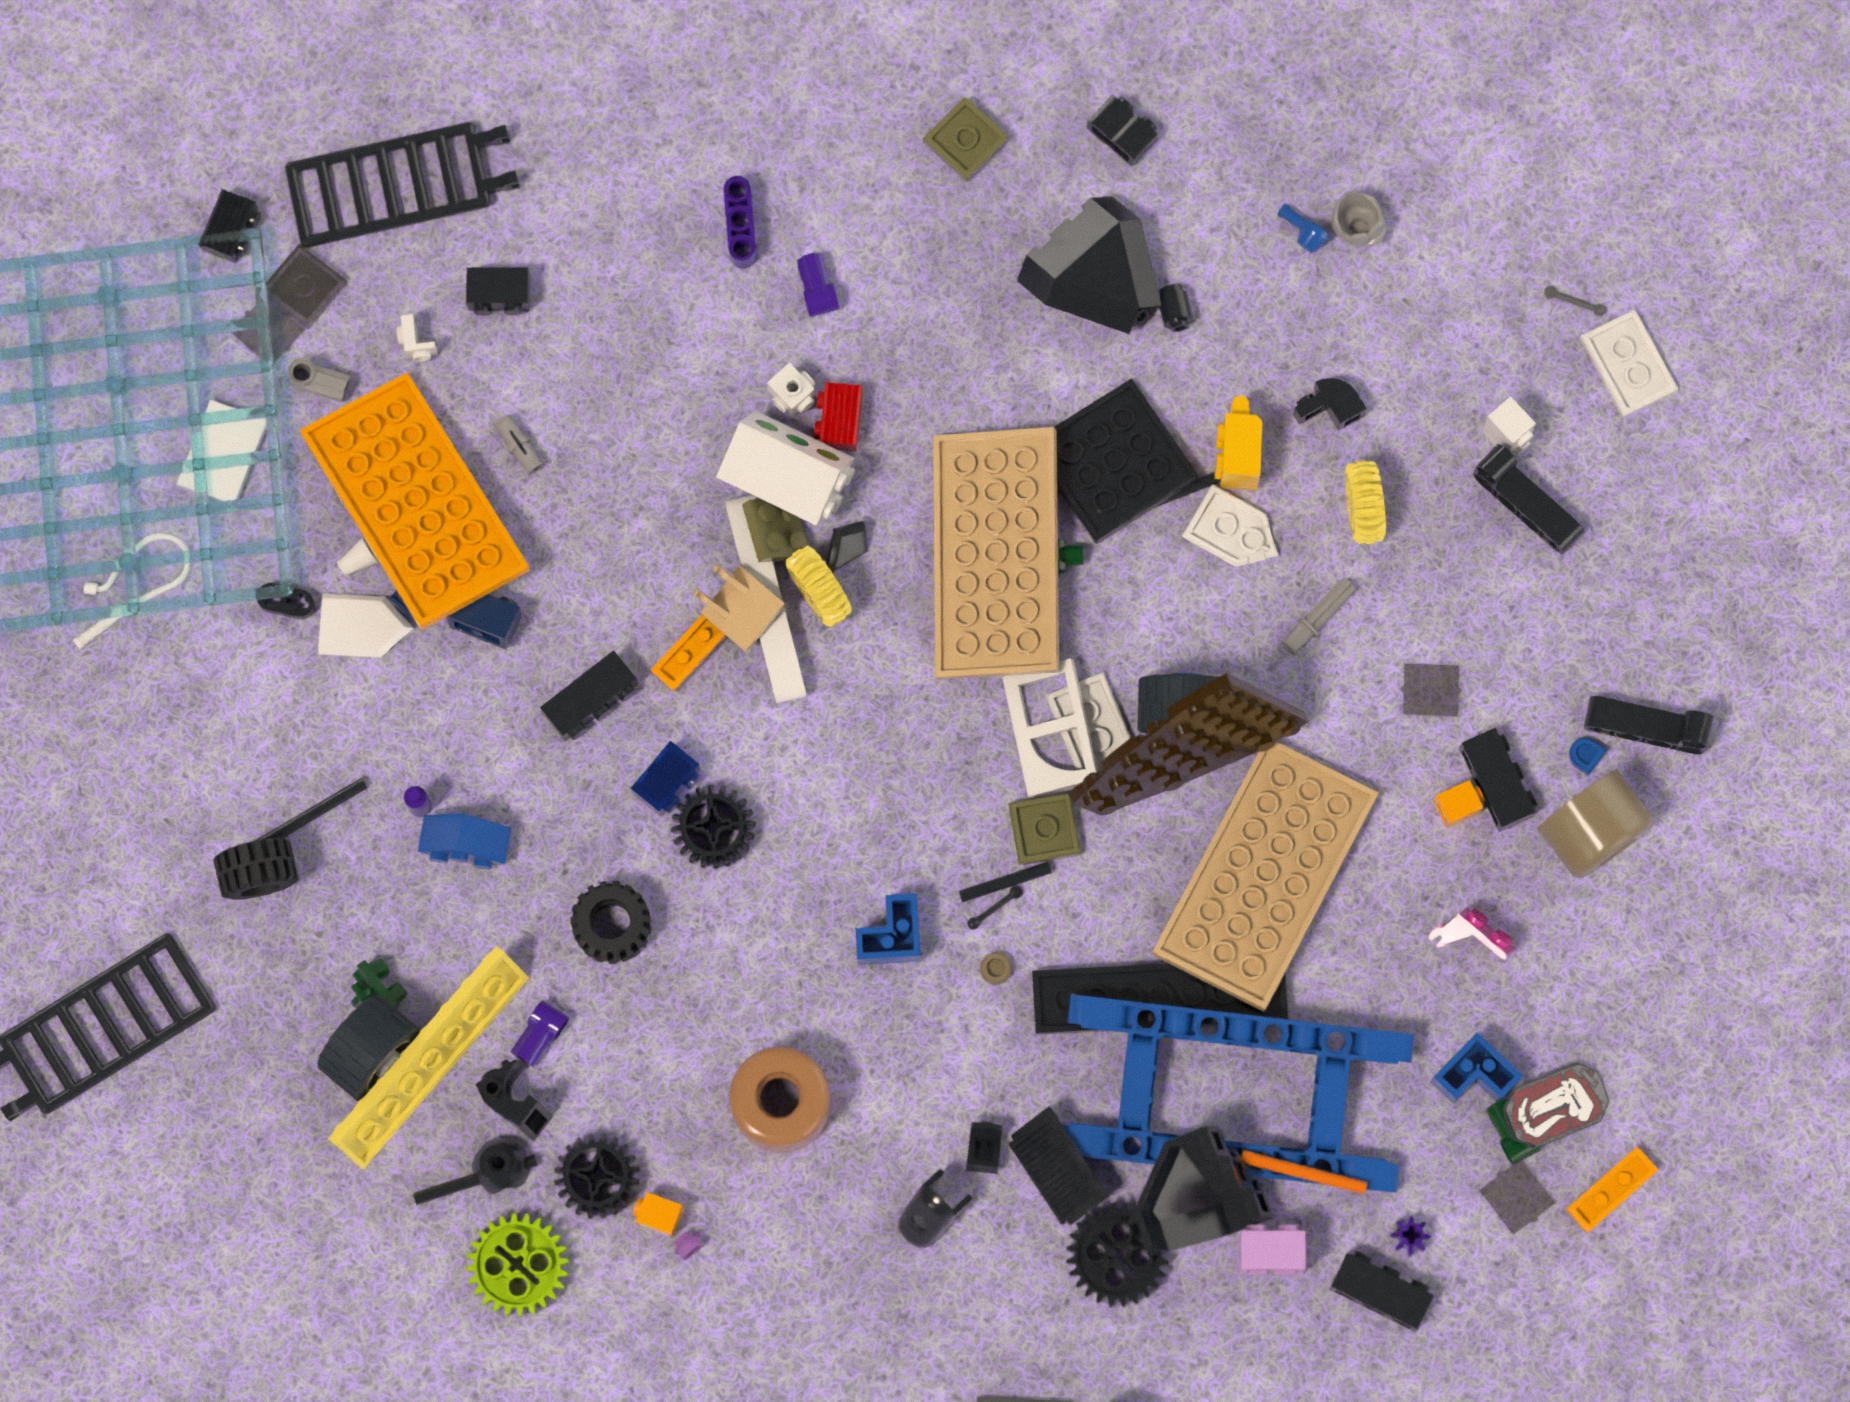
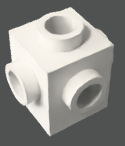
M788 363L767 382L768 391L773 395L771 400L782 413L788 411L794 417L798 412L801 414L805 413L815 402L813 400L816 397L815 388L813 387L816 385L815 382L805 371L799 373L791 363Z

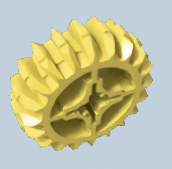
M1360 460L1355 461V463H1349L1344 471L1348 517L1353 539L1358 544H1373L1377 541H1383L1386 534V516L1379 469L1374 461Z
M806 546L803 549H798L792 553L791 557L786 559V567L791 578L823 624L831 627L836 623L839 624L851 614L852 607L847 599V595L815 549Z

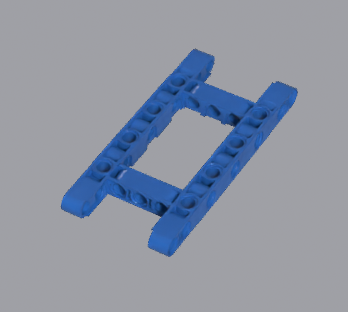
M1070 994L1067 1023L1081 1024V1028L1128 1033L1118 1127L1071 1122L1070 1125H1063L1083 1157L1154 1165L1164 1142L1181 1136L1150 1132L1160 1037L1317 1055L1307 1150L1222 1140L1228 1150L1235 1148L1240 1157L1243 1150L1252 1153L1260 1151L1268 1157L1313 1168L1317 1160L1326 1159L1330 1164V1173L1367 1182L1366 1190L1398 1192L1401 1164L1387 1163L1388 1160L1340 1154L1350 1059L1398 1064V1061L1412 1063L1415 1034ZM1142 1010H1149L1154 1014L1155 1022L1152 1027L1145 1029L1138 1025L1137 1016ZM1206 1017L1214 1018L1218 1023V1030L1212 1036L1204 1035L1200 1029L1201 1021ZM1272 1024L1279 1027L1281 1031V1037L1275 1043L1267 1042L1263 1034L1264 1029ZM1333 1032L1340 1033L1344 1038L1343 1047L1336 1051L1330 1049L1327 1045V1038ZM1128 1137H1136L1141 1143L1139 1152L1134 1155L1126 1154L1123 1150V1141ZM1246 1164L1247 1176L1321 1184L1263 1168L1256 1170L1251 1165Z

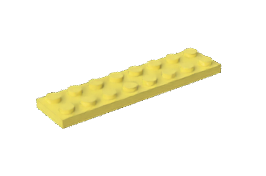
M495 946L483 958L475 971L462 982L454 995L441 1006L433 1019L420 1030L413 1042L400 1053V1058L392 1064L382 1078H378L376 1084L364 1098L357 1102L351 1113L343 1122L336 1126L328 1139L364 1170L530 978L504 951Z

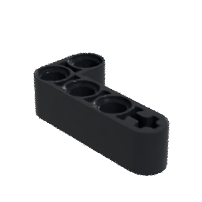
M1496 444L1475 467L1474 478L1559 554H1564L1584 533L1583 527L1516 467L1518 461L1506 447Z
M1591 696L1589 698L1584 729L1701 755L1708 748L1714 716L1696 710H1688L1683 715L1611 698Z

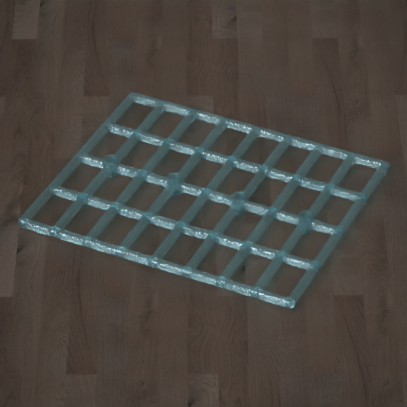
M250 228L240 231H229L227 233L222 232L218 236L215 233L210 238L211 243L215 240L219 243L222 239L224 242L229 239L231 242L235 239L239 242L250 241L253 273L191 281L189 279L187 249L202 247L199 243L202 241L203 235L0 260V273L24 270L26 301L0 305V317L27 314L30 341L29 346L0 349V361L31 358L33 390L0 394V406L34 402L37 434L1 438L0 451L38 446L40 479L1 483L0 496L41 491L44 520L42 524L0 529V541L45 536L47 568L0 574V586L48 581L51 609L49 614L0 619V632L292 595L293 580L263 240L260 229ZM210 234L205 236L204 244L209 240ZM175 251L177 282L114 290L112 258ZM99 260L101 287L96 293L39 300L36 268ZM254 285L257 317L193 325L191 293ZM170 295L179 296L181 326L118 334L116 307L120 302ZM103 304L105 336L42 344L40 312ZM258 329L261 361L197 369L194 337ZM182 339L185 371L121 378L119 346ZM107 349L109 375L106 376L104 381L46 388L43 356ZM262 373L264 406L201 413L198 381ZM186 383L189 415L125 423L123 396L127 390ZM110 392L113 425L49 432L47 400ZM266 418L268 450L205 458L202 426ZM190 427L192 460L128 467L126 435ZM114 437L116 464L111 470L53 477L50 445ZM270 462L272 495L208 503L206 470ZM194 473L195 505L132 512L130 485L134 482V479ZM117 481L120 514L56 522L54 489ZM274 507L276 540L212 548L210 515ZM197 517L200 549L136 557L133 525ZM121 526L123 554L119 559L60 567L57 534ZM278 552L280 585L216 593L213 560ZM201 562L204 594L140 602L137 575L142 569ZM125 572L127 604L63 612L61 579Z

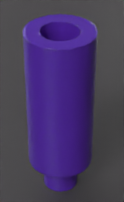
M411 786L405 791L404 801L414 816L424 817V815L430 812L432 804L423 788Z

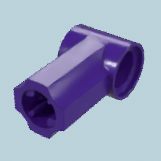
M810 253L797 259V267L805 290L803 295L809 317L840 310L833 283L830 284L822 253Z
M542 1000L529 1017L528 1026L510 1051L511 1054L534 1068L552 1040L555 1041L568 1023L569 1017Z

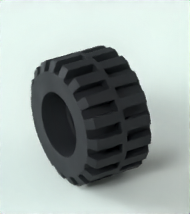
M272 838L243 843L222 851L213 859L221 896L227 899L241 900L265 896L284 890L299 879L291 843L284 839Z
M602 881L599 882V886H589L585 894L581 893L577 897L579 901L573 905V915L570 917L572 932L579 947L582 948L587 956L593 957L601 963L608 961L609 964H616V961L620 960L624 963L629 961L628 957L633 954L636 957L640 953L639 949L642 946H646L648 934H651V916L646 902H644L638 891L635 892L630 885H621L620 881H613L610 884ZM607 906H619L625 909L630 919L626 932L615 939L601 938L593 929L595 915L599 910Z

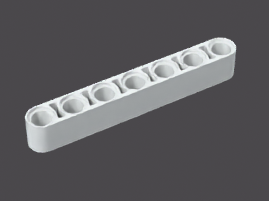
M750 494L725 501L741 566L782 600L773 562H758L742 507L743 503L756 499V496ZM783 607L759 637L776 704L807 696L785 608Z

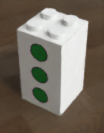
M754 411L739 422L716 477L814 525H818L823 519L828 520L832 512L836 513L843 500V496L839 494L844 485L848 486L854 475L855 469L851 468L855 458L762 413Z

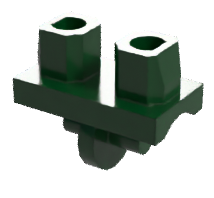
M382 958L369 964L366 960L357 964L356 967L358 969L352 975L357 983L351 986V989L357 995L351 1001L354 1008H357L367 999L378 995L382 996L394 1008H397L405 1000L407 992L400 983L396 982L386 989L381 982L390 973L388 966Z

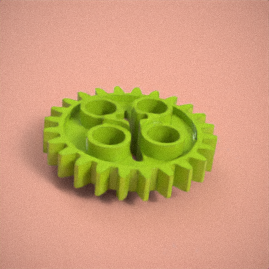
M512 1213L511 1222L507 1223L501 1215L499 1216V1226L496 1227L490 1221L488 1222L490 1229L488 1234L481 1230L478 1231L479 1236L482 1238L480 1243L471 1241L470 1244L477 1250L476 1253L466 1254V1257L473 1260L474 1264L465 1267V1270L475 1273V1276L467 1281L469 1284L479 1285L473 1293L475 1296L485 1294L482 1301L484 1306L492 1301L494 1302L493 1312L497 1313L503 1306L505 1307V1315L507 1317L511 1315L513 1309H516L518 1316L522 1318L524 1308H528L535 1315V1305L540 1304L544 1309H547L545 1301L547 1297L553 1300L558 1299L553 1292L554 1288H565L558 1280L559 1277H569L566 1271L561 1270V1266L569 1264L570 1261L560 1257L561 1254L567 1251V1247L556 1246L562 1237L559 1234L552 1237L549 1236L553 1230L551 1225L541 1229V1218H538L531 1224L529 1214H525L521 1222L518 1220L516 1213ZM513 1235H521L525 1240L524 1246L518 1251H512L508 1247V1241ZM501 1246L517 1261L524 1258L523 1266L539 1279V1284L535 1285L517 1269L512 1273V1264L496 1251V1247ZM539 1255L546 1256L549 1261L547 1268L541 1272L534 1271L532 1269L533 1259ZM493 1259L503 1261V1270L498 1275H490L487 1272V1265ZM519 1279L526 1281V1292L521 1296L512 1295L510 1290L512 1283Z

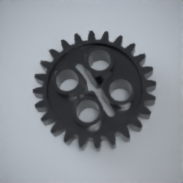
M1110 1204L1109 1213L1106 1214L1100 1207H1097L1098 1217L1096 1218L1089 1213L1085 1214L1088 1224L1084 1225L1077 1222L1076 1227L1081 1232L1080 1235L1070 1233L1069 1238L1076 1242V1245L1066 1247V1251L1074 1254V1257L1066 1260V1264L1075 1265L1076 1267L1069 1273V1276L1080 1277L1075 1287L1080 1288L1086 1285L1088 1288L1085 1297L1087 1298L1093 1293L1097 1294L1096 1304H1099L1103 1298H1108L1109 1308H1112L1115 1300H1119L1122 1308H1125L1126 1299L1131 1298L1132 1302L1137 1305L1138 1294L1140 1293L1148 1299L1150 1297L1147 1289L1148 1286L1154 1289L1159 1288L1158 1283L1154 1280L1155 1277L1165 1278L1166 1274L1159 1269V1266L1169 1265L1168 1260L1161 1258L1162 1254L1149 1257V1263L1144 1267H1137L1132 1263L1131 1255L1134 1252L1143 1251L1147 1255L1148 1252L1140 1242V1228L1126 1227L1132 1213H1127L1126 1204H1123L1120 1212H1116L1114 1205ZM1118 1225L1125 1226L1129 1230L1130 1236L1125 1241H1116L1112 1236V1229ZM1101 1232L1107 1236L1116 1251H1121L1122 1249L1125 1251L1123 1260L1135 1273V1279L1129 1277L1118 1260L1114 1262L1110 1260L1112 1251L1099 1237ZM1092 1244L1100 1245L1104 1250V1256L1098 1261L1090 1260L1087 1257L1086 1249ZM1111 1270H1117L1122 1273L1123 1282L1119 1286H1111L1106 1282L1105 1275Z

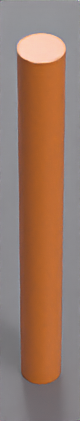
M1245 1150L1242 1151L1241 1158L1248 1165L1365 1194L1367 1186L1365 1181Z

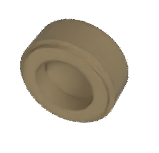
M994 952L983 958L980 972L983 979L989 984L1000 985L1009 979L1012 965L1006 955Z

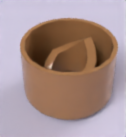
M771 1047L760 1050L740 1065L731 1082L729 1102L735 1123L743 1136L760 1149L773 1153H789L800 1150L815 1141L827 1125L831 1112V1094L827 1078L816 1061L797 1049ZM773 1079L789 1081L798 1090L799 1102L797 1108L786 1116L776 1117L770 1115L762 1107L760 1096L762 1089L767 1082Z

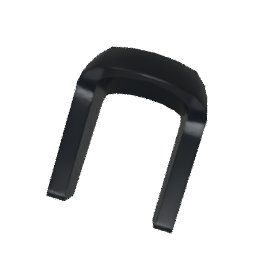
M941 1169L935 1172L918 1189L899 1217L898 1229L906 1241L918 1248L932 1246L961 1216L973 1199L968 1194L952 1209L940 1195L933 1191L945 1173ZM914 1215L924 1219L927 1229L917 1225Z

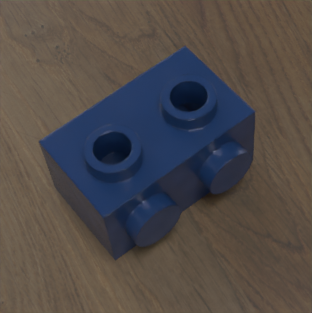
M487 594L449 615L448 621L449 627L507 650L522 617L520 606L514 600L507 597L497 598Z

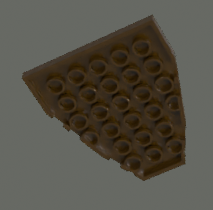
M1225 673L1166 709L1169 715L1167 719L1149 722L1146 725L1148 729L1147 735L1140 734L1129 738L1101 762L1103 771L1089 773L1082 783L1069 792V795L1074 805L1098 815H1108L1117 809L1157 794L1176 790L1184 783L1256 752L1269 750L1274 746L1275 741L1298 733L1301 730L1300 727L1309 721L1303 710Z

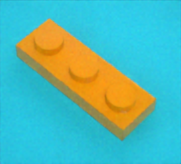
M701 615L654 665L651 673L670 690L675 692L723 641L726 635Z
M1637 1146L1572 1203L1566 1211L1587 1234L1658 1171V1168Z

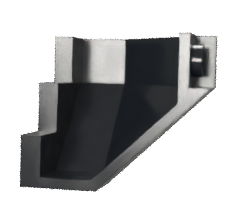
M1113 196L1089 198L1081 206L1083 211L1072 221L1067 218L1049 234L1052 239L1041 249L1035 246L1026 254L1017 282L1049 307L1130 334L1132 327L1144 326L1150 307L1161 306L1140 218Z
M1206 1125L1164 1142L1126 1226L1140 1228L1139 1239L1143 1247L1147 1249L1149 1257L1232 1235L1247 1229V1225H1257L1273 1218L1263 1187L1257 1179L1251 1181L1248 1178L1246 1163L1235 1148L1228 1150L1222 1141L1225 1140V1134L1219 1126Z

